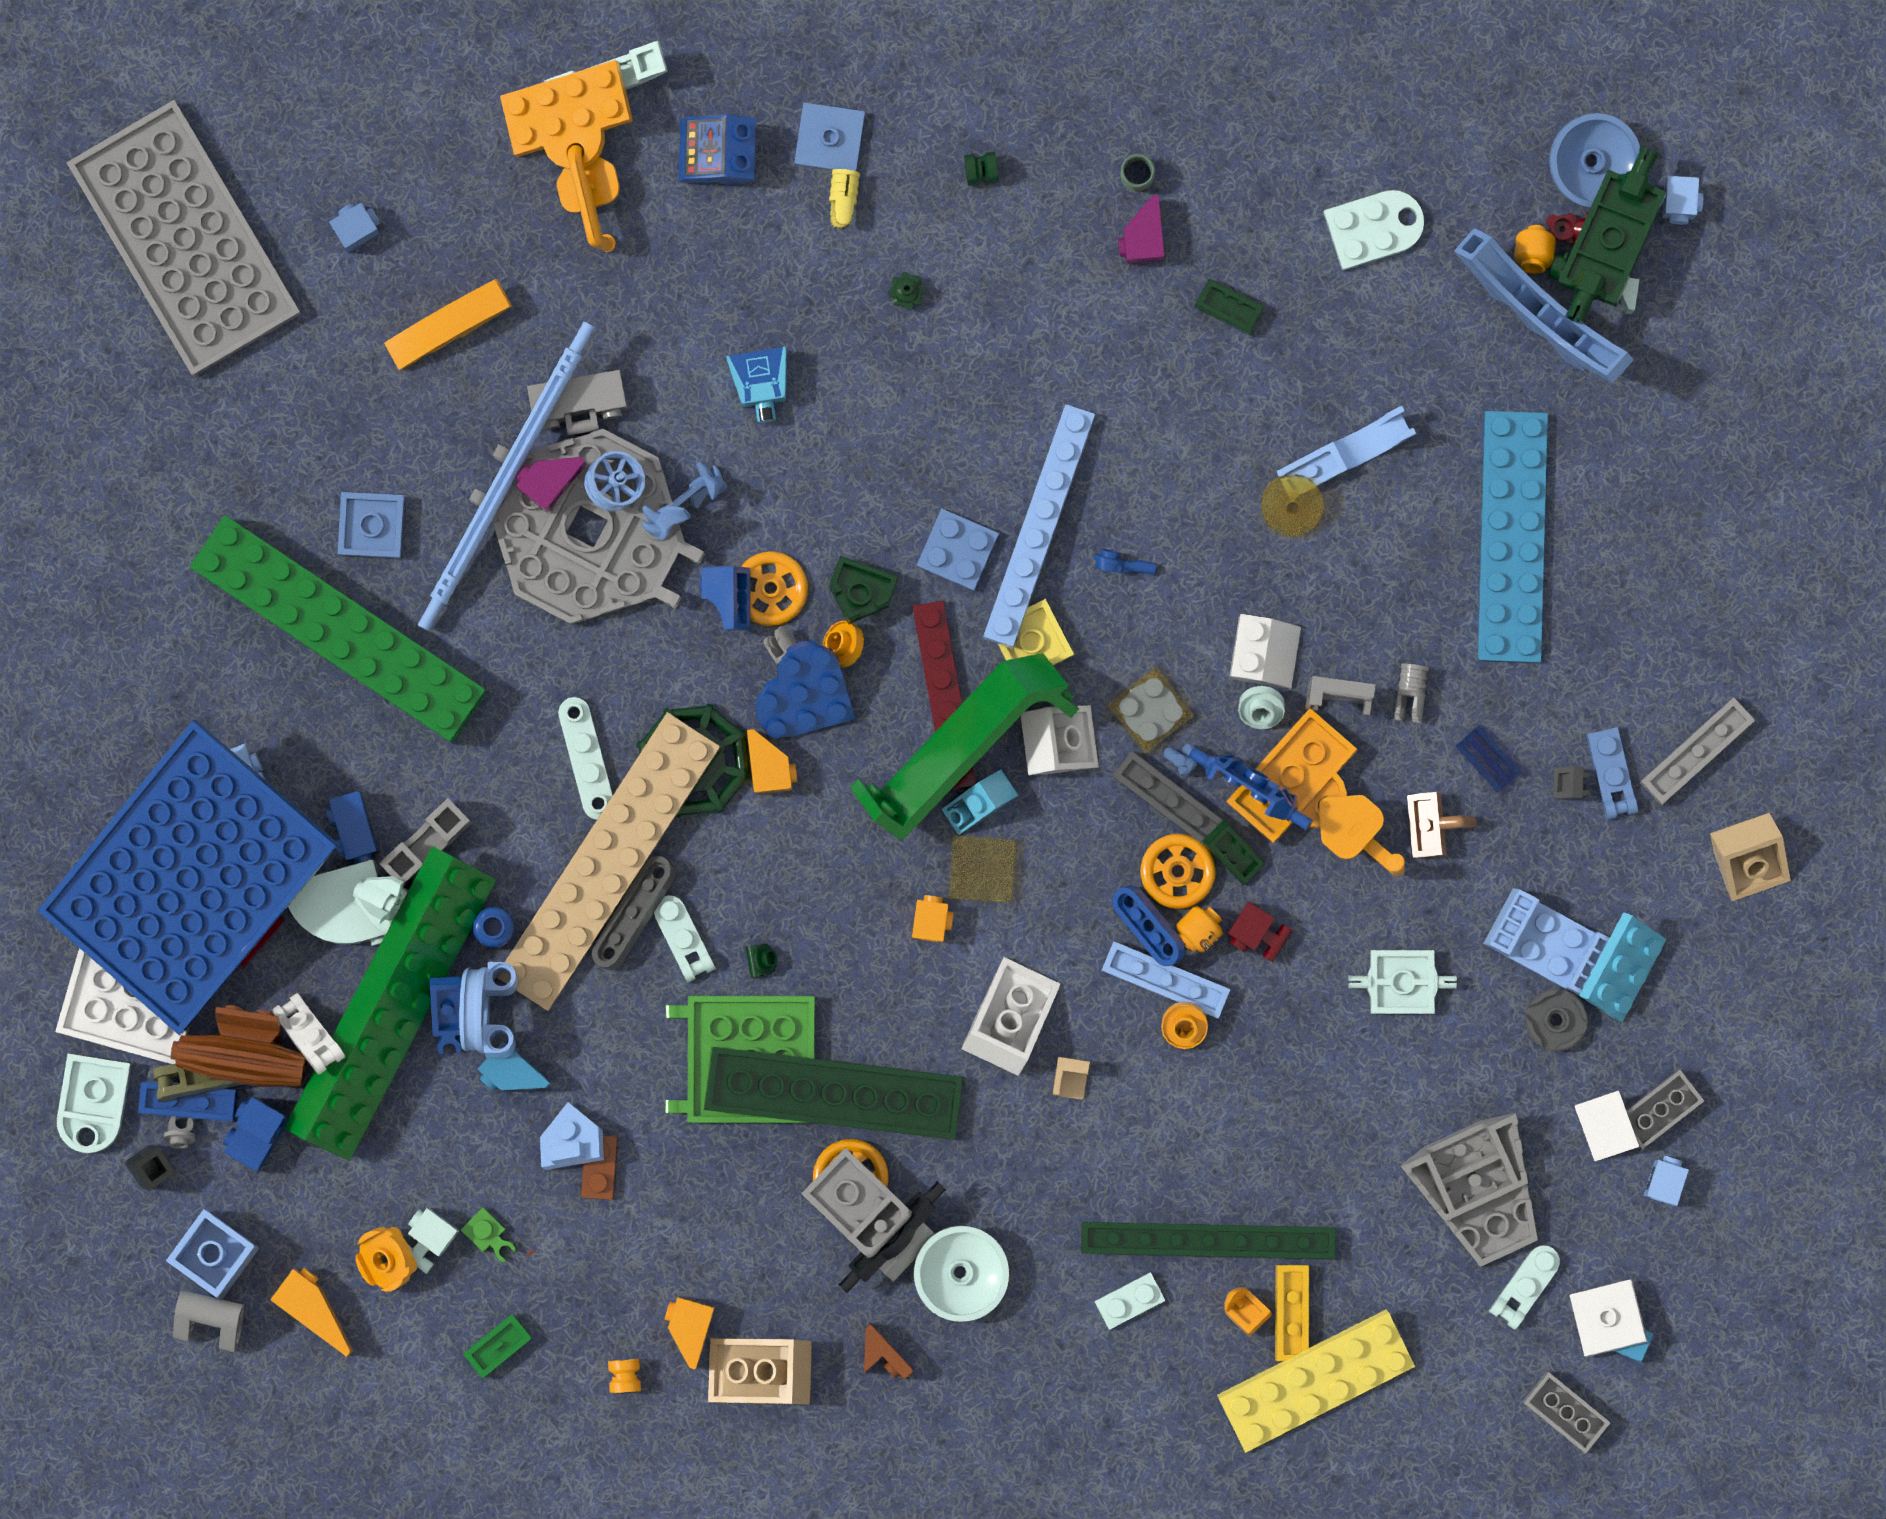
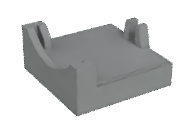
M1312 676L1308 682L1305 709L1309 710L1311 708L1314 711H1318V706H1322V699L1363 704V715L1369 716L1376 684Z

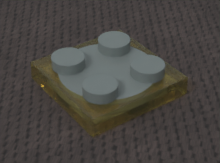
M1156 666L1106 705L1144 754L1148 753L1195 716Z

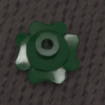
M903 272L901 279L899 277L892 278V287L888 291V295L894 298V306H902L907 310H911L914 307L913 304L917 306L922 304V296L926 292V287L920 285L921 278L919 276H911L907 272Z

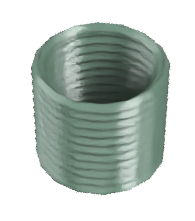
M1133 154L1127 157L1121 166L1120 173L1121 182L1125 188L1132 192H1141L1151 186L1155 175V167L1152 160L1144 154ZM1135 161L1143 162L1149 167L1151 177L1145 183L1133 184L1125 177L1124 170L1126 166Z

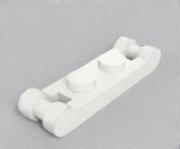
M298 993L289 998L290 1001L282 1007L277 1005L271 1009V1012L279 1017L283 1030L318 1075L327 1070V1065L334 1061L338 1063L346 1058L341 1048L331 1038Z

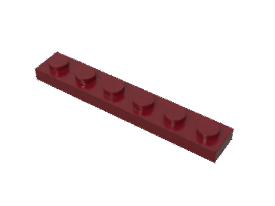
M943 600L912 606L935 732L962 704ZM972 767L951 790L974 786L976 784L974 768Z

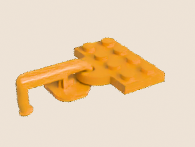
M616 60L609 61L501 95L500 98L514 155L521 157L544 149L547 156L556 165L563 167L564 169L557 180V189L562 206L572 213L581 212L587 241L591 246L605 252L613 251L616 245L615 239L609 234L602 235L596 207L613 202L620 191L615 166L599 157L605 144V130L633 122L619 62Z
M1310 708L1257 766L1256 770L1265 774L1280 787H1288L1290 794L1297 795L1296 806L1298 811L1313 819L1309 828H1321L1322 843L1336 856L1342 859H1352L1362 850H1365L1393 876H1403L1405 873V861L1402 855L1389 853L1373 839L1383 826L1384 818L1381 810L1363 795L1347 796L1344 782L1337 774L1354 756L1357 748ZM1241 785L1226 801L1227 804L1270 842L1275 844L1293 822L1264 814L1271 802L1268 801L1267 804L1256 800L1250 795L1252 791Z

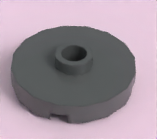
M1550 989L1539 993L1530 1001L1525 1011L1524 1024L1528 1036L1537 1046L1547 1051L1560 1052L1574 1047L1582 1040L1587 1030L1588 1014L1585 1005L1577 995L1566 990ZM1553 1014H1558L1561 1017L1562 1021L1559 1026L1551 1024L1550 1018Z

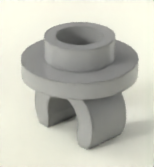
M171 1116L168 1123V1131L164 1133V1141L170 1143V1147L175 1149L188 1148L189 1144H193L196 1141V1135L191 1132L194 1124L193 1119L188 1118L186 1128L180 1129L175 1125L176 1117Z

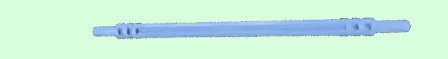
M583 322L569 349L565 348L562 357H560L556 368H554L550 379L457 549L443 571L434 591H432L430 595L432 600L418 626L429 631L443 604L447 605L468 563L566 384L572 377L571 375L575 371L578 362L581 360L582 356L580 354L595 328L592 325Z

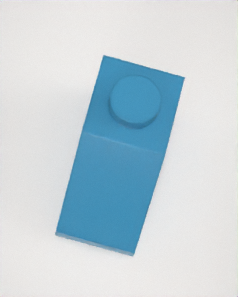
M502 1041L497 1049L504 1048L507 1043ZM516 1051L503 1059L487 1058L478 1068L483 1074L479 1079L492 1091L496 1087L502 1091L548 1088L552 1084Z

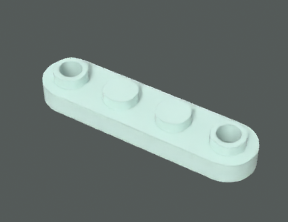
M572 697L566 699L560 705L559 719L583 809L590 818L597 820L613 794L590 708L584 700ZM573 707L580 710V715L575 719L570 718L568 715L569 710ZM596 798L604 800L602 809L597 810L593 808V801Z

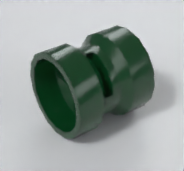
M995 151L986 152L983 156L978 157L974 154L964 155L968 186L977 185L980 181H987L989 184L999 183ZM981 161L984 162L985 176H982Z

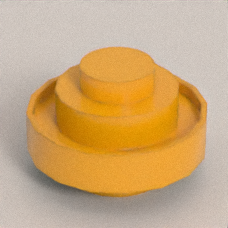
M839 621L832 625L826 632L823 640V646L834 651L841 668L849 667L856 662L861 655L864 644L862 630L855 624L851 623L848 625L847 621Z
M1185 1001L1175 1003L1163 1014L1161 1023L1162 1033L1167 1042L1176 1048H1193L1206 1037L1208 1029L1206 1014L1201 1007L1194 1003Z

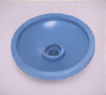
M1599 113L1577 117L1559 131L1552 144L1549 164L1553 181L1567 199L1578 205L1591 208L1607 170L1619 174H1626L1627 171H1631L1639 153L1640 144L1630 127L1616 117ZM1588 155H1592L1595 158V163L1591 167L1586 164Z

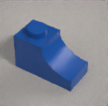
M738 566L701 568L700 589L702 599L710 600L717 607L722 618L723 630L751 631L750 568Z

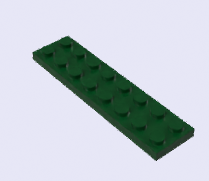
M711 1047L704 1110L956 1140L963 1077Z

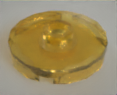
M1303 475L1279 476L1268 484L1262 494L1261 510L1264 521L1271 530L1280 535L1295 537L1306 534L1316 527L1322 517L1324 503L1321 491L1312 480ZM1295 502L1298 504V508L1295 511H1290L1287 509V505Z

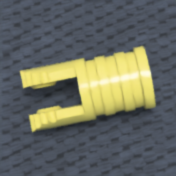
M847 169L832 170L829 202L831 203L830 222L834 228H842L852 222L854 205H857L858 181L860 178V173Z

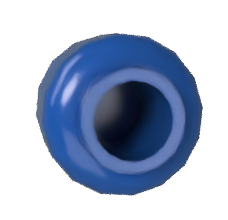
M488 907L481 910L475 917L473 932L476 939L482 945L489 948H501L513 939L515 922L506 910L498 907Z

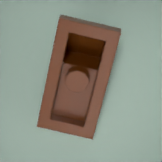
M870 1323L865 1331L864 1373L883 1356L887 1360L883 1366L895 1379L899 1375L903 1379L907 1378L914 1371L913 1368Z

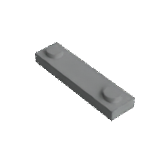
M1733 697L1642 779L1640 783L1660 805H1663L1755 720Z

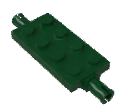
M1640 147L1631 171H1627L1626 174H1619L1611 170L1606 172L1558 280V285L1576 292L1565 315L1571 321H1574L1576 317V323L1584 324L1593 300H1599L1617 307L1666 197V191L1655 188L1649 183L1648 176L1659 156L1653 150H1650L1648 154V148Z

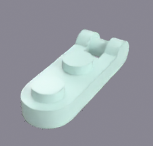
M664 896L654 915L687 983L696 979V975L704 971L709 973L716 968L685 905L675 896ZM697 951L700 960L689 965L685 956Z
M1549 1246L1535 1247L1489 1309V1312L1496 1317L1498 1315L1508 1321L1507 1325L1515 1330L1558 1270L1560 1265L1558 1253ZM1511 1297L1521 1303L1516 1311L1506 1305Z

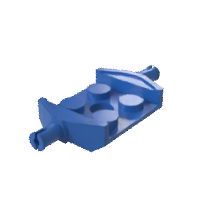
M1196 746L1189 753L1188 758L1204 767L1208 779L1213 780L1224 777L1227 782L1234 786L1241 787L1243 785L1252 791L1250 795L1264 804H1267L1268 801L1271 802L1264 814L1277 819L1287 820L1288 822L1291 820V822L1300 826L1305 831L1311 826L1313 819L1298 811L1296 806L1297 795L1290 794L1288 787H1280L1262 772L1243 764V759L1233 757L1231 754L1210 756Z

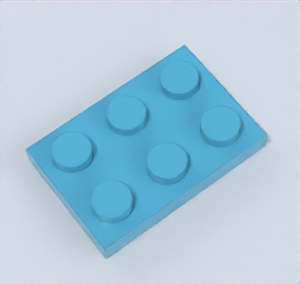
M1623 912L1579 996L1610 1017L1623 1022L1667 939L1634 916Z

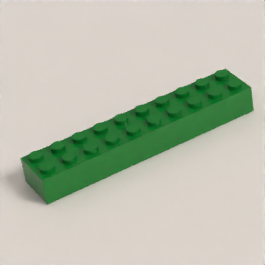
M226 515L223 516L189 566L193 571L452 744L488 693L483 687Z
M433 846L431 847L332 1036V1039L341 1048L346 1058L338 1063L334 1061L327 1065V1070L319 1075L314 1070L284 1129L313 1145L350 1161L431 1006L430 978L447 976L473 926L475 917L481 911L496 879Z

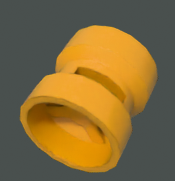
M639 1359L608 1361V1371L614 1374L612 1381L609 1383L610 1393L641 1391V1381L635 1375V1372L640 1369Z

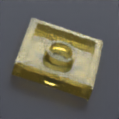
M953 835L949 899L1012 903L1016 840Z

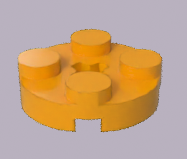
M396 1227L375 1228L362 1235L358 1241V1244L361 1243L360 1252L356 1254L358 1270L368 1284L371 1286L378 1285L383 1288L381 1291H393L403 1286L417 1269V1263L412 1256L410 1247L403 1238L401 1231ZM385 1255L388 1262L383 1263L381 1257Z

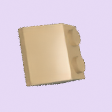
M1770 813L1710 833L1714 855L1731 901L1791 881L1783 836Z

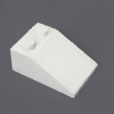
M1003 957L961 1049L1019 1076L1029 1059L1060 987V983Z

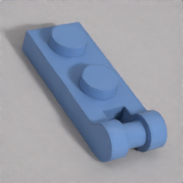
M1618 727L1587 734L1606 819L1617 818V814L1626 812L1628 815L1638 813V806L1633 793ZM1622 791L1624 800L1613 802L1611 793Z

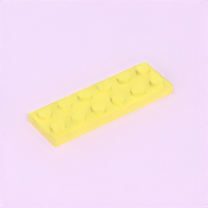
M1385 1309L1304 1350L1294 1357L1218 1394L1217 1397L1246 1453L1414 1368L1415 1365L1390 1313Z

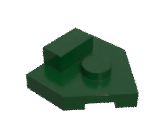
M840 556L829 588L849 625L887 609L897 586L899 576Z

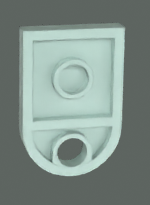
M1395 190L1384 191L1323 211L1342 271L1408 250L1418 241L1424 226L1423 212L1417 201L1410 195ZM1404 209L1412 210L1416 215V222L1410 226L1401 224L1398 219L1400 211Z
M74 1054L67 1055L57 1114V1129L60 1137L69 1147L83 1153H95L108 1148L117 1139L122 1126L132 1067L131 1063ZM88 1127L94 1131L95 1140L91 1145L84 1146L79 1142L78 1135L83 1128Z

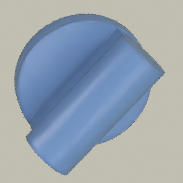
M1191 744L1184 745L1181 752L1176 751L1172 747L1164 750V757L1178 767L1181 775H1188L1191 770H1195L1198 764L1196 761L1188 758L1189 753L1194 748Z

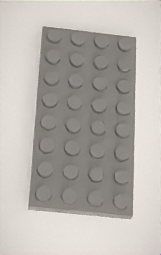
M175 100L66 162L193 377L301 314Z

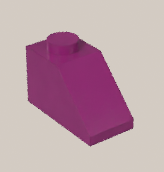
M1159 195L1151 196L1124 228L1123 238H1118L1119 257H1125L1126 265L1162 262L1164 260Z
M581 457L536 461L532 467L527 464L516 477L519 481L516 487L521 493L548 513L587 464Z

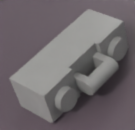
M620 370L570 378L542 430L560 428V422H566L567 433L570 436L599 430L597 420L599 415H603L604 420L621 417V412L628 411ZM547 383L527 386L531 411ZM590 414V419L572 422V416Z

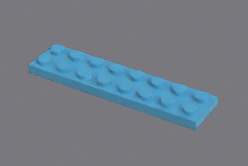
M1484 412L1477 661L1541 663L1548 413Z

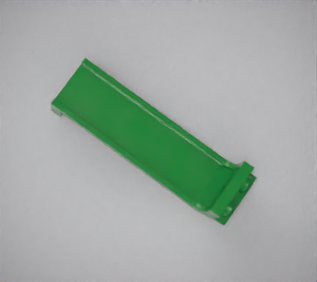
M1044 653L1002 661L882 789L873 783L868 786L860 779L850 789L874 822L903 841L1027 708L1034 703L1047 701L1072 718L1079 710L1072 700L1075 695Z

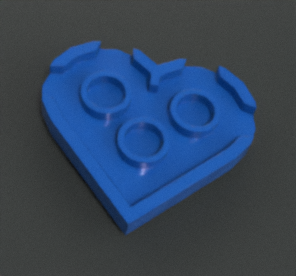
M813 640L800 641L788 647L787 653L781 658L780 664L778 663L777 665L778 677L768 681L764 685L765 688L759 693L758 698L755 699L756 718L761 727L772 738L797 736L855 719L837 656L831 648L829 650L826 646L819 645Z

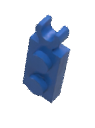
M462 976L430 978L433 1037L438 1036L437 1050L439 1054H443L444 1045L449 1043L455 1045L456 1053L461 1052L459 1007Z

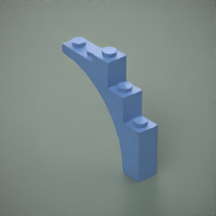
M1474 228L1454 250L1456 255L1494 299L1508 305L1528 329L1547 339L1558 354L1570 365L1582 371L1587 369L1614 383L1634 360L1628 352L1614 345L1587 325L1576 323V317L1574 321L1567 319L1565 315L1568 311L1537 285L1491 236Z

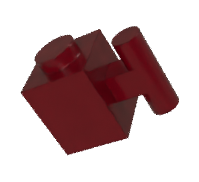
M1247 902L1227 935L1232 938L1230 944L1244 953L1248 949L1254 952L1261 941L1267 944L1268 947L1262 957L1273 963L1293 930L1282 924L1277 933L1274 934L1268 929L1275 918Z

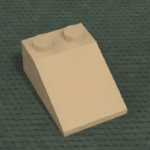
M710 1338L708 1402L810 1405L812 1341Z

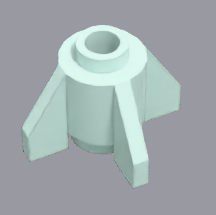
M394 876L368 877L365 881H359L354 889L355 905L361 908L378 930L387 933L409 890L403 887V881Z

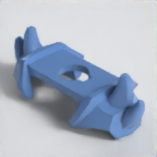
M698 462L696 466L700 477L689 484V489L671 504L658 509L656 512L647 505L643 506V513L650 522H642L643 528L649 534L654 535L658 541L664 540L669 536V530L672 529V526L690 519V513L685 508L678 507L686 499L691 497L693 508H698L707 495H710L711 499L714 500L718 494L723 493L727 488V484L723 481L717 466L713 465L711 472L706 465Z

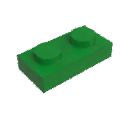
M511 1314L464 1352L463 1355L483 1379L529 1342L532 1336L516 1316Z

